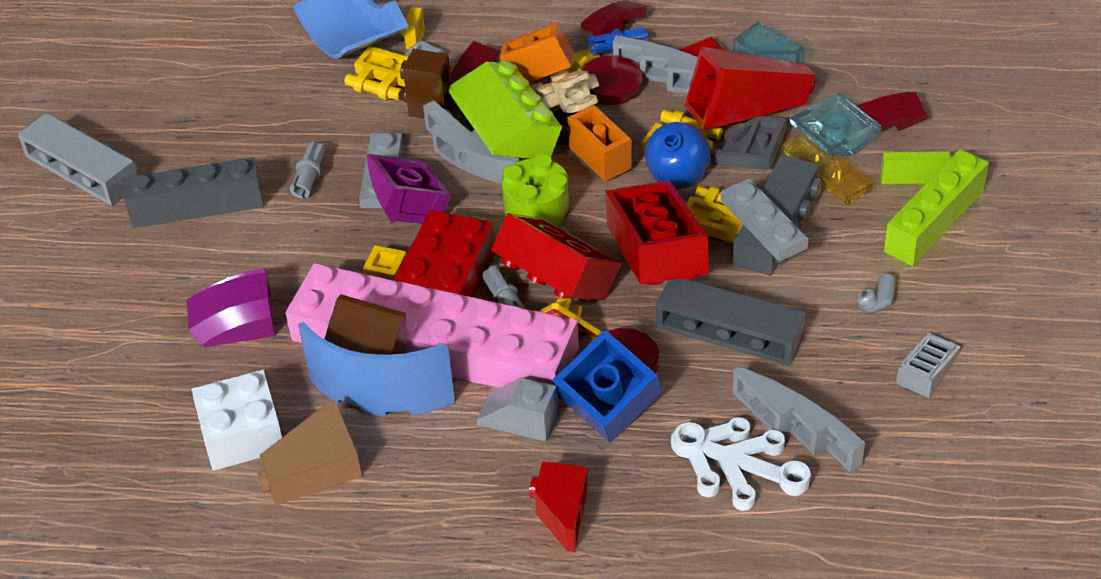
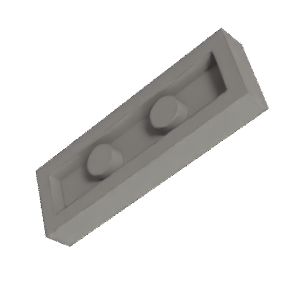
M370 133L367 154L401 158L403 147L402 133ZM366 156L359 196L360 207L382 208L370 179Z
M750 179L721 190V201L779 262L808 249L809 239Z

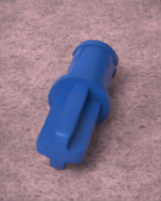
M643 27L625 31L614 29L609 34L589 36L588 47L594 46L593 49L589 50L592 56L613 51V41L616 35L648 41V32Z

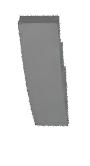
M616 35L613 41V55L627 58L637 64L642 71L643 79L666 82L667 91L688 94L698 57L674 48Z
M741 366L733 370L732 393L769 430L780 431L784 436L791 433L814 456L826 449L850 473L862 466L865 442L836 417L808 398L775 380Z

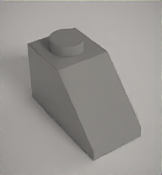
M525 378L511 382L489 393L477 418V425L546 442L558 416L557 388L554 385Z

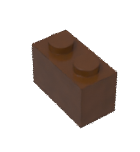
M412 49L407 61L404 60L400 69V77L404 79L405 83L403 99L407 103L409 116L425 119L423 105L433 100L443 109L450 111L454 99L448 92L449 86L452 84L449 54Z

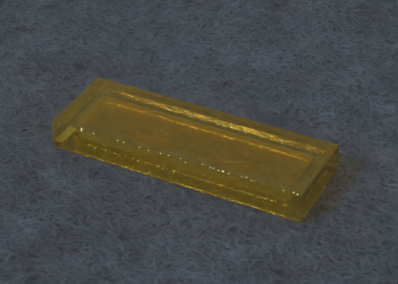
M807 131L782 144L781 153L783 155L818 164V179L822 180V186L846 205L872 191L873 182Z

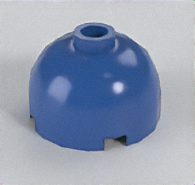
M685 122L666 123L657 128L648 138L645 147L646 165L654 180L657 182L670 180L675 189L690 187L700 181L705 175L704 171L707 169L708 163L710 165L711 162L710 147L707 140L699 129Z

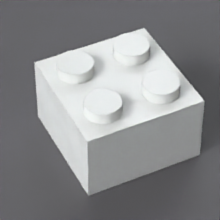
M264 370L191 389L213 471L258 459L261 453L282 438Z

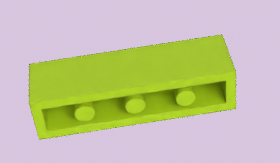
M959 149L887 223L884 253L913 267L984 192L989 162Z

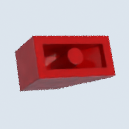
M542 461L539 475L532 476L529 497L530 499H535L536 515L567 551L575 552L588 494L587 467Z

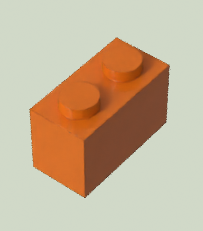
M559 22L504 42L499 58L501 61L515 64L522 76L529 82V85H533L543 77L567 71L572 65L574 51Z
M595 105L567 117L568 146L604 181L632 169V139Z

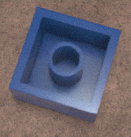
M606 330L596 337L552 380L557 388L558 396L609 443L662 393L658 375Z

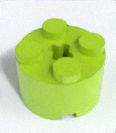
M538 154L532 159L519 161L503 169L502 193L505 217L507 213L539 217L556 226H560L564 222L570 205L568 175L562 166L553 162L549 155Z

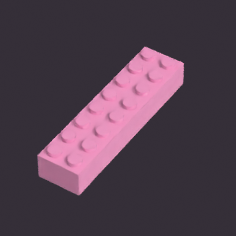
M315 263L312 265L285 312L291 340L300 343L302 341L298 324L305 322L318 336L323 339L325 338L336 299L340 294L405 312L407 353L445 343L449 350L452 377L501 388L520 378L554 385L552 380L575 359L579 350L578 320Z

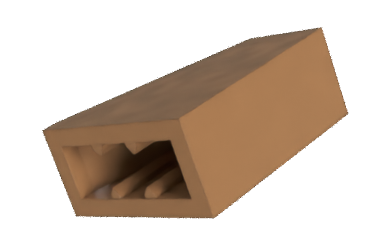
M335 400L326 403L259 455L263 470L257 472L258 480L263 494L271 492L275 506L362 477L357 451Z

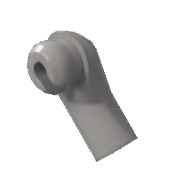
M890 274L881 275L876 292L872 289H867V294L865 295L864 291L861 290L857 295L859 308L864 312L874 313L890 306L894 298L895 277Z

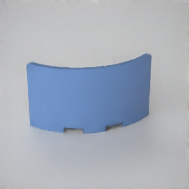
M303 0L296 3L293 7L302 26L314 43L326 55L335 59L400 34L409 27L396 0L379 5L376 4L377 0Z
M305 322L298 324L309 378L325 396L335 400L336 403L339 404L343 401L358 407L359 412L378 416H387V412L410 411V415H417L438 410L455 403L449 350L445 343L404 354H366L336 346L318 336Z

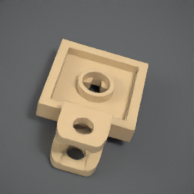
M580 70L570 74L568 71H563L551 76L552 81L545 85L542 82L530 85L536 94L541 97V100L548 109L560 104L563 113L578 112L599 102L597 96L591 95L589 90L599 86L596 75L589 74L588 71Z

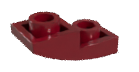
M628 0L609 4L595 11L581 22V29L592 32V36L609 34L614 29L623 31V24H631L633 19L645 18L646 6Z
M473 41L464 51L451 72L452 84L485 62L497 63L501 51Z
M916 91L887 95L852 107L865 138L896 125L898 131H901L928 119Z

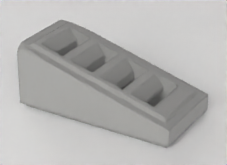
M927 333L899 366L896 384L930 398L960 353L961 346Z

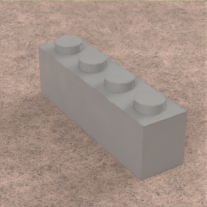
M45 113L18 133L25 156L28 159L111 206L124 198V178L137 175V165L131 157L116 152L106 143L96 141L86 132L78 131L69 126L64 120H58L48 113Z

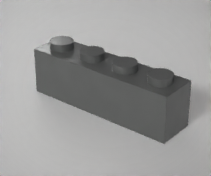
M781 155L762 192L799 229L801 219L806 220L809 215L812 198L817 199L821 191L822 180L818 179L819 165ZM742 225L734 240L733 265L772 276L777 264L782 265L785 259L779 262Z
M255 157L124 178V199L133 228L263 208L261 183Z
M680 278L668 280L656 303V328L791 366L804 337L806 312L693 280H683Z

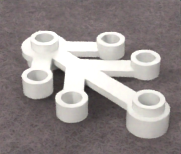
M737 417L731 419L729 423L704 430L696 423H683L671 435L672 450L681 457L689 458L697 475L698 493L704 497H713L718 494L720 490V477L717 473L710 470L705 456L718 460L733 490L732 504L738 510L746 511L751 509L755 504L756 494L754 488L747 484L740 469L779 483L781 489L791 496L801 495L809 487L811 473L806 464L800 461H789L779 467L749 456L763 451L771 456L781 454L784 450L785 437L780 431L769 430L762 436L748 439L750 436V423L744 418ZM739 428V429H743L744 431H742V432H737V431H734V429ZM726 438L735 442L727 446L714 443ZM776 441L778 444H770L768 442ZM705 482H711V483H713L714 485H712V486H706V485H704L703 483H705ZM740 495H746V496H748L749 498H748V499H740L738 496H740Z

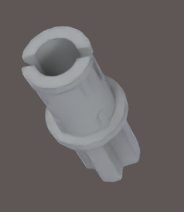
M316 141L310 142L303 159L297 162L295 168L296 175L290 185V192L295 197L302 199L304 196L307 198L310 195L314 180L321 174L319 164L325 151L323 144H318Z
M492 265L483 272V279L493 294V302L525 309L517 296L518 289L514 285H510L500 268Z

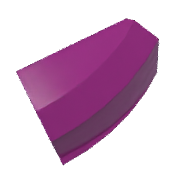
M367 154L368 169L375 194L391 223L399 221L423 224L429 210L445 212L451 194L425 161Z
M266 268L247 271L223 279L199 291L187 300L188 329L202 346L210 347L275 336L270 305L271 288Z

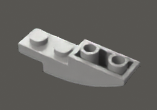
M434 100L423 105L426 130L432 134L434 151L456 167L483 179L502 184L503 169L521 161L518 157L492 155L475 130L471 132L466 125L458 122L448 109H443Z

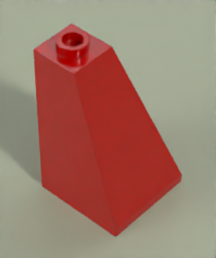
M701 47L684 106L703 129H713L806 104L809 94L815 88L816 74L803 63Z

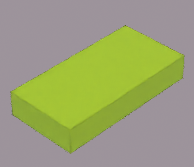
M950 151L883 152L880 172L881 184H926L951 158Z

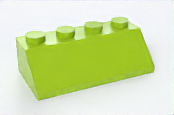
M500 61L499 63L485 62L449 86L448 92L492 155L532 159L538 154L552 156L562 126L543 103L541 97L536 94L529 85V82L522 76L515 64L508 61Z

